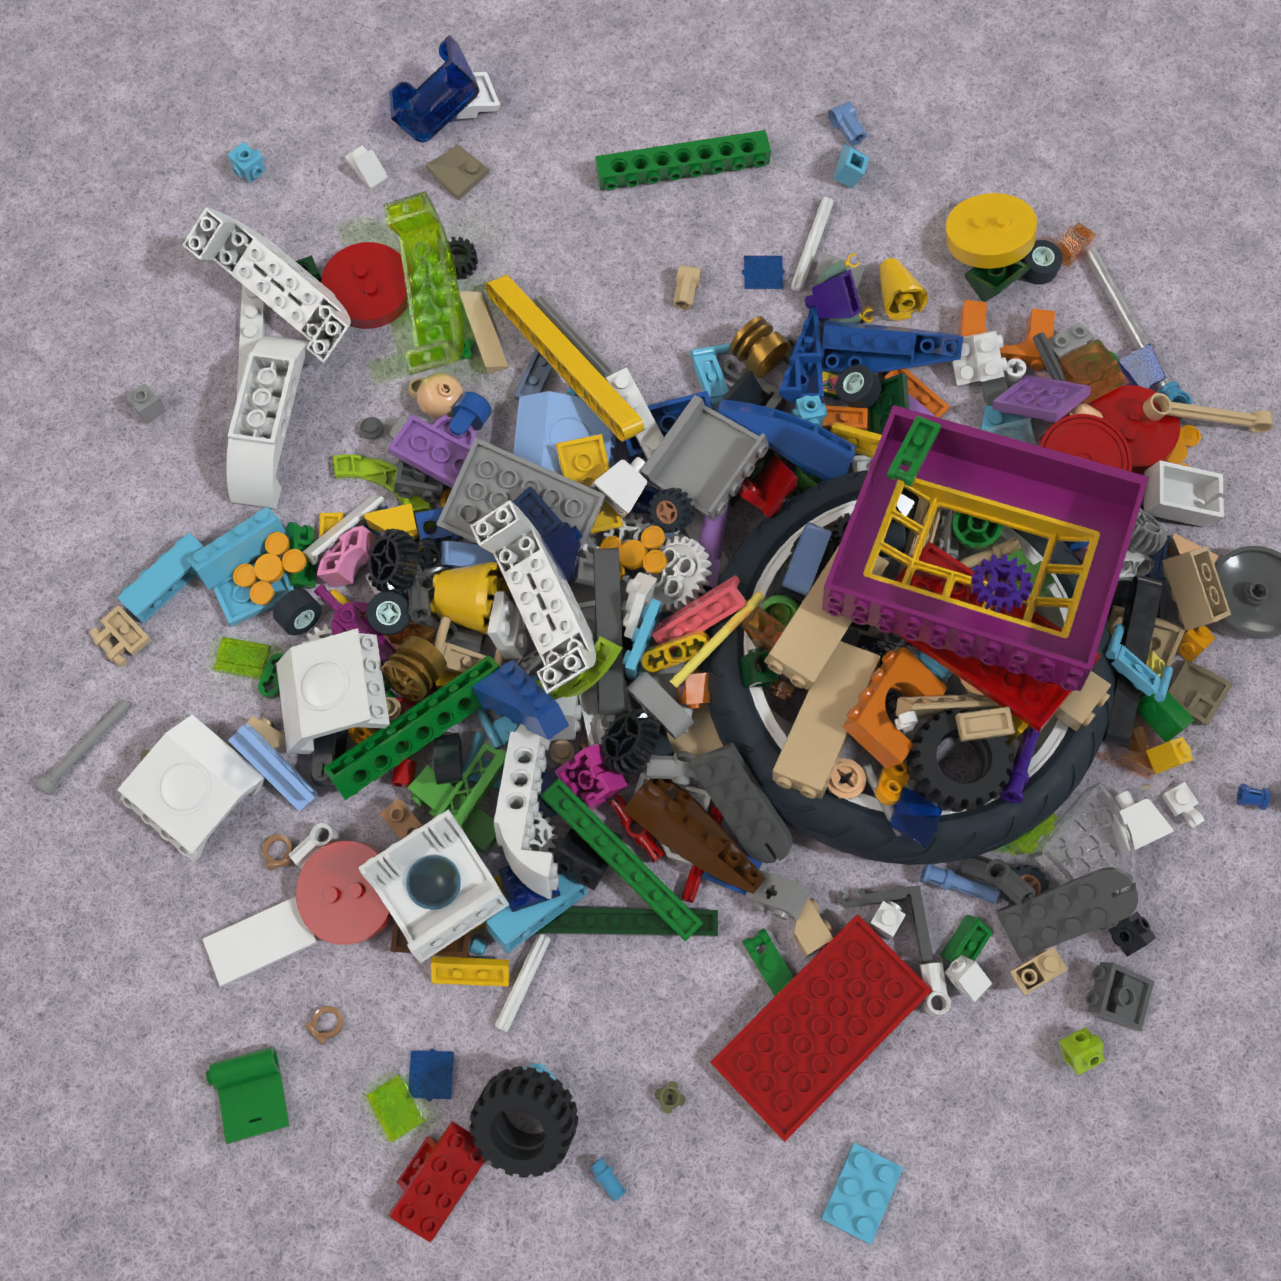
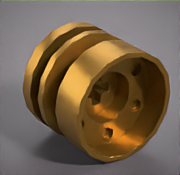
M757 316L747 322L734 336L729 346V352L733 356H737L739 362L746 361V369L752 371L756 378H761L780 363L790 347V342L781 333L773 332V326L768 324L764 317Z
M413 635L408 636L396 650V654H392L381 667L383 679L391 689L400 696L416 702L423 699L432 688V683H436L446 671L447 662L434 645L421 637Z

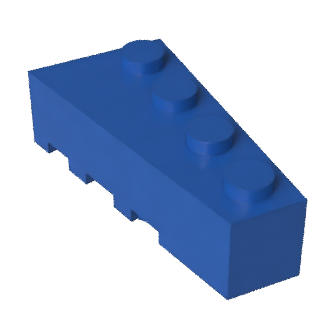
M514 660L502 665L498 670L472 686L484 709L488 711L491 709L500 717L506 716L510 718L512 723L516 725L522 724L527 730L547 740L569 726L559 704L549 694H546L545 690Z

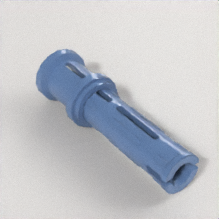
M925 864L920 877V882L923 884L928 882L940 886L941 890H956L993 904L998 900L1000 889L954 874V871L950 868L945 870L932 864Z

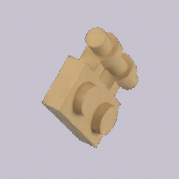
M120 605L100 620L106 627L100 632L97 628H93L89 632L94 644L99 648L102 647L107 653V658L111 662H115L119 667H123L127 663V660L123 657V653L126 650L134 656L152 641ZM113 635L119 641L115 646L109 641Z

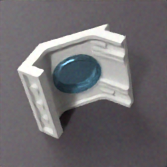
M449 810L437 815L424 826L415 829L410 835L392 844L388 849L370 858L366 863L358 867L363 877L375 889L409 943L407 946L420 963L510 905Z

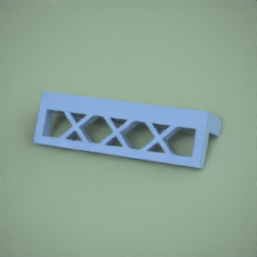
M248 722L228 740L298 811L303 809L317 796L318 792Z

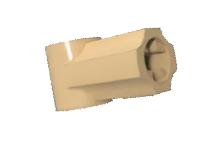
M679 265L673 306L681 310L692 309L695 291L700 283L702 268Z

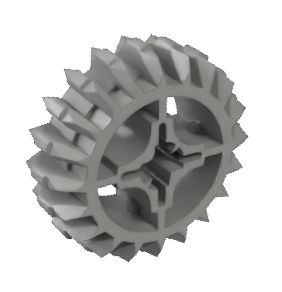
M1140 508L1128 547L1144 555H1154L1165 545L1168 535L1164 527L1160 525V522L1154 519V516L1149 515L1147 511Z

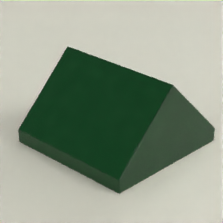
M1021 261L1000 268L985 269L973 267L965 273V278L981 301L986 302L1030 270V267Z

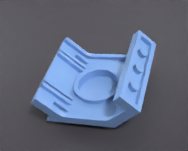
M551 391L519 397L513 454L562 475L555 447L556 443L602 434L609 466L612 468L615 465L614 450L617 440L613 432L580 397Z

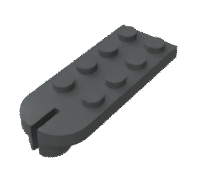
M730 743L692 758L689 762L690 767L748 855L763 863H774L777 858L779 861L784 859L792 847V835L735 745Z
M1105 867L1034 895V899L1028 905L1020 908L1016 903L998 909L996 914L1019 959L1129 917L1137 907L1138 890L1136 882L1133 883L1132 875L1119 868ZM1130 886V888L1127 891H1124L1122 893L1115 892L1117 890Z

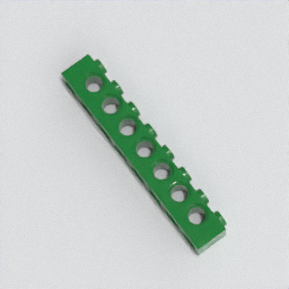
M766 130L599 155L595 156V164L600 190L612 191L619 187H635L645 183L656 184L664 180L676 181L684 177H699L709 173L720 174L723 171L729 170L740 171L754 166L758 168L770 164L771 149Z
M488 655L391 721L388 727L379 729L323 768L343 798L347 800L351 796L356 795L368 784L376 781L384 773L398 766L403 760L421 750L422 747L435 738L440 737L455 724L460 723L471 713L482 708L472 686L498 670L500 665Z

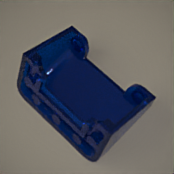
M450 35L440 43L438 48L439 55L445 63L417 89L408 82H400L389 91L391 119L418 142L423 143L431 140L479 94L478 82L459 44Z

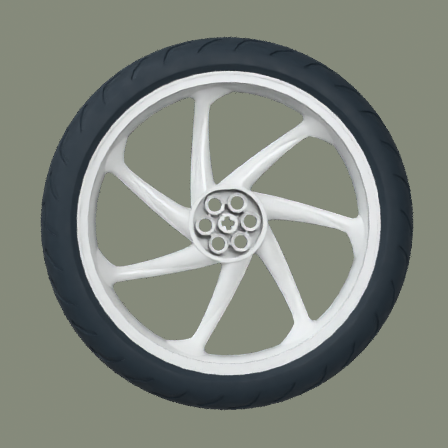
M868 470L849 473L823 481L788 499L783 503L777 514H773L771 518L766 516L759 522L735 551L717 583L718 586L737 575L740 579L737 589L747 602L757 591H760L765 596V599L702 662V672L709 673L708 691H710V703L707 704L722 745L725 746L730 743L735 745L766 796L784 821L803 834L844 853L884 863L905 865L937 864L979 856L1019 839L1050 817L1069 798L1082 781L1100 748L1110 719L1115 687V668L1111 664L1112 659H1108L1105 655L1111 639L1107 620L1097 653L1101 654L1091 671L1111 684L1106 692L1110 697L1101 708L1096 705L1092 711L1095 717L1087 727L1081 725L1077 732L1054 715L1040 731V736L1027 771L1029 781L1024 785L1022 791L1024 797L1021 803L1007 802L998 795L975 810H963L961 812H952L951 808L942 810L937 808L938 804L934 801L931 804L915 801L913 795L916 782L914 779L910 780L909 778L903 797L893 806L906 830L903 835L896 836L875 794L866 795L861 793L850 800L847 798L839 799L838 796L830 793L827 787L822 800L816 797L810 799L803 796L799 790L780 787L773 780V769L794 724L782 718L772 709L766 687L745 688L740 658L749 654L748 651L751 649L762 648L764 632L769 630L763 626L760 620L762 604L774 595L783 566L789 567L790 556L792 555L790 551L793 543L802 534L807 522L809 521L831 531L832 536L833 525L835 521L838 522V517L842 516L844 518V514L848 512L851 516ZM942 508L941 514L949 509ZM1003 525V531L1000 538L994 543L995 545L1016 537L1021 544L1023 553L1032 565L1042 561L1048 544L1047 538ZM1063 541L1056 542L1050 564L1081 565ZM959 542L957 560L960 561L988 549V547L982 550H973ZM1050 573L1056 582L1044 597L1072 598L1079 575ZM1037 606L1034 611L1063 629L1069 608ZM739 610L706 629L705 633L711 639ZM872 625L868 632L858 629L860 638L863 635L901 648L905 646L915 657H917L920 651L894 632H882ZM888 636H896L900 642L893 643L889 640ZM872 643V645L865 647H867L868 649H873L874 643ZM876 649L874 652L877 653V652H880V651H882V650H881V649ZM756 663V668L761 672V666ZM951 673L948 679L944 677L941 679V682L955 695L974 694L967 692V689L961 684L960 677L954 673ZM893 691L897 696L904 697L900 692ZM1017 739L1010 745L1006 744L1007 747H1012L1013 756L1009 758V761L1014 762L1020 744Z

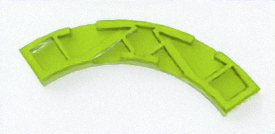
M356 454L332 455L336 479L355 478L370 481L390 491L403 505L411 503L414 513L432 510L430 503L423 501L422 497L412 495L411 498H402L398 493L394 492L398 469L394 465L377 458L372 459ZM428 520L424 523L423 530L436 528L437 525L434 521Z
M600 636L594 646L596 652L594 666L548 694L554 700L561 697L567 698L581 695L599 681L609 670L622 647ZM534 680L544 689L540 680Z

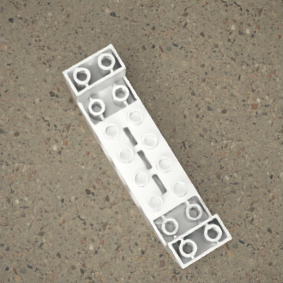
M208 207L204 209L184 241L183 246L200 260H214L308 338L311 342L306 349L325 363L351 324L346 309L335 297V294L267 237H263L228 215Z
M264 336L256 343L252 352H249L228 432L226 468L228 493L232 503L259 507L268 506L269 508L277 509L282 487L275 476L303 363H313L314 355L306 349L311 341Z
M509 500L472 524L470 527L478 545L494 554L545 667L538 670L537 674L546 694L593 667L596 662V652L592 639L593 634L555 555L552 554L546 542L529 519Z
M578 696L558 698L555 701L559 704L569 726L550 739L576 741L577 732L582 731V705L578 704ZM521 724L516 732H510L494 818L497 845L503 847L507 862L521 882L535 893L551 899L552 891L558 888V863L553 862V853L532 851V848H530V840H534L536 826L533 823L534 817H538L539 802L537 799L538 794H542L543 779H541V774L546 770L547 758L545 757V750H549L550 739L547 740L527 730Z

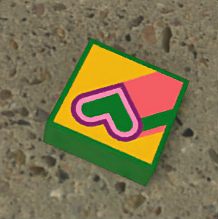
M822 370L824 396L837 400L836 382L839 375Z

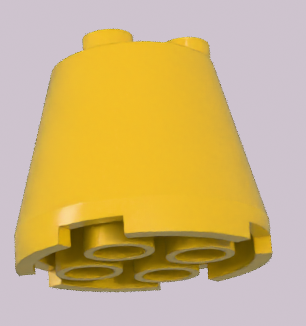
M486 562L445 570L440 574H435L433 577L435 592L434 598L431 601L432 613H437L439 618L448 617L452 623L487 634L495 592L505 591L510 599V589L497 562Z

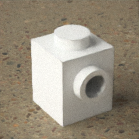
M883 901L878 905L868 925L876 933L890 940L895 935L906 914L901 912L902 908L892 901L886 903Z

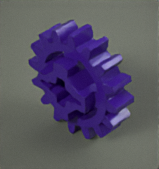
M995 554L992 555L991 562L985 558L982 559L981 566L975 567L973 573L975 575H972L971 584H973L971 592L972 594H978L976 601L978 603L982 601L987 602L985 606L987 610L991 606H996L995 610L997 613L1000 612L1001 607H1005L1007 612H1011L1013 605L1020 608L1023 601L1028 600L1029 592H1031L1033 583L1029 582L1032 574L1024 573L1026 564L1018 566V558L1016 557L1012 561H1008L1007 554L1003 555L1002 560H998ZM985 576L987 577L986 581L988 583L986 586L983 582V578ZM1017 580L1020 586L1019 590H1017V585L1015 584Z

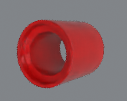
M405 759L398 766H395L391 784L398 787L406 785L405 788H408L415 780L417 762Z

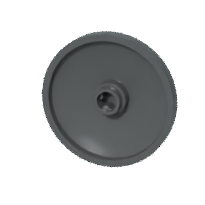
M1245 546L1229 552L1215 565L1231 615L1220 621L1230 630L1248 638L1270 639L1280 636L1281 553L1262 546Z

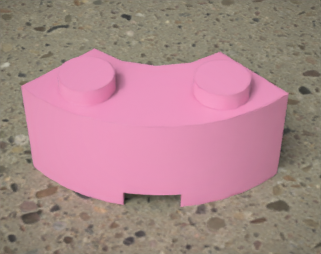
M359 526L338 537L340 541L331 551L327 549L322 557L317 572L318 577L332 587L353 584L355 575L369 559L367 552L371 551L370 544L375 543V535L366 527Z

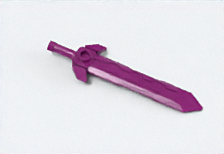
M323 584L315 589L314 593L320 596L335 611L331 621L332 635L343 633V630L346 632L357 628L359 633L376 635L381 667L392 654H396V649L381 633L375 631L370 626L368 620L362 616L367 614L368 603L352 601V603L348 602L342 605ZM433 685L432 688L423 697V699H425L426 697H428L436 691V688Z

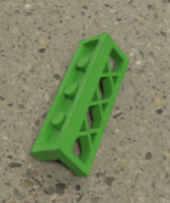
M484 743L464 773L463 781L457 783L437 815L444 813L451 806V814L464 831L502 774L506 752L502 749L498 751ZM488 751L495 757L488 767L483 768L481 760ZM479 764L480 769L475 770V768ZM481 773L482 777L475 787L469 789L467 781L469 777ZM467 794V799L461 808L455 810L453 802L455 798Z

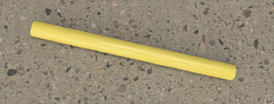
M757 591L746 605L700 649L670 682L677 688L765 599V596L760 591Z

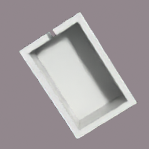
M1161 460L1144 471V476L1149 477L1144 493V511H1147L1149 515L1206 528L1224 518V498L1219 497L1223 494V474Z

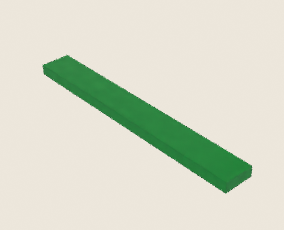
M559 778L540 796L685 942L703 924Z

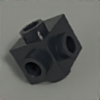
M1138 911L1125 919L1115 922V925L1109 929L1113 942L1122 949L1127 957L1147 946L1156 938L1150 930L1148 921Z

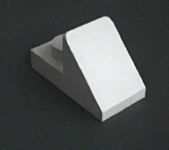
M362 145L345 156L347 163L371 190L389 179L373 150L367 151Z

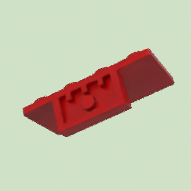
M773 454L755 481L752 482L749 479H746L745 482L743 481L738 493L742 498L761 509L767 517L771 518L773 514H777L783 505L782 501L787 494H791L795 490L798 477Z
M452 1121L438 1142L427 1136L396 1181L404 1192L389 1213L390 1218L428 1242H432L485 1162L484 1158L480 1155V1148L476 1149L474 1145V1136L468 1130Z

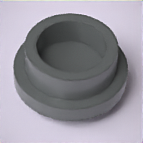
M376 417L364 419L360 425L361 434L367 439L378 438L383 432L382 422Z

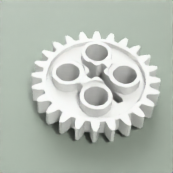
M675 536L674 541L667 538L666 545L662 544L659 547V550L667 558L666 567L658 574H650L647 571L644 573L658 578L651 599L661 601V609L664 613L669 611L673 614L676 610L683 608L684 605L691 603L693 599L696 600L699 598L697 595L699 592H706L702 586L710 583L705 579L706 576L712 574V572L706 569L712 565L711 562L706 560L709 554L704 551L705 548L693 539L690 540L686 536L682 539Z

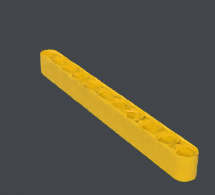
M507 274L485 284L486 292L493 303L620 441L623 442L644 431L643 421L637 412Z

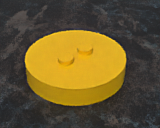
M986 193L970 197L955 206L946 221V245L949 252L960 262L972 267L991 269L1011 265L1024 258L1032 250L1036 242L1037 217L1034 210L1024 200L1009 194Z

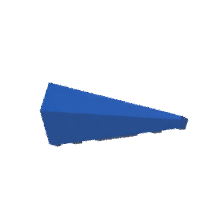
M810 307L808 317L804 322L801 335H799L788 369L785 371L783 382L779 387V395L794 406L796 399H800L803 396L819 395L821 404L824 402L821 367L822 352L819 318L816 308Z

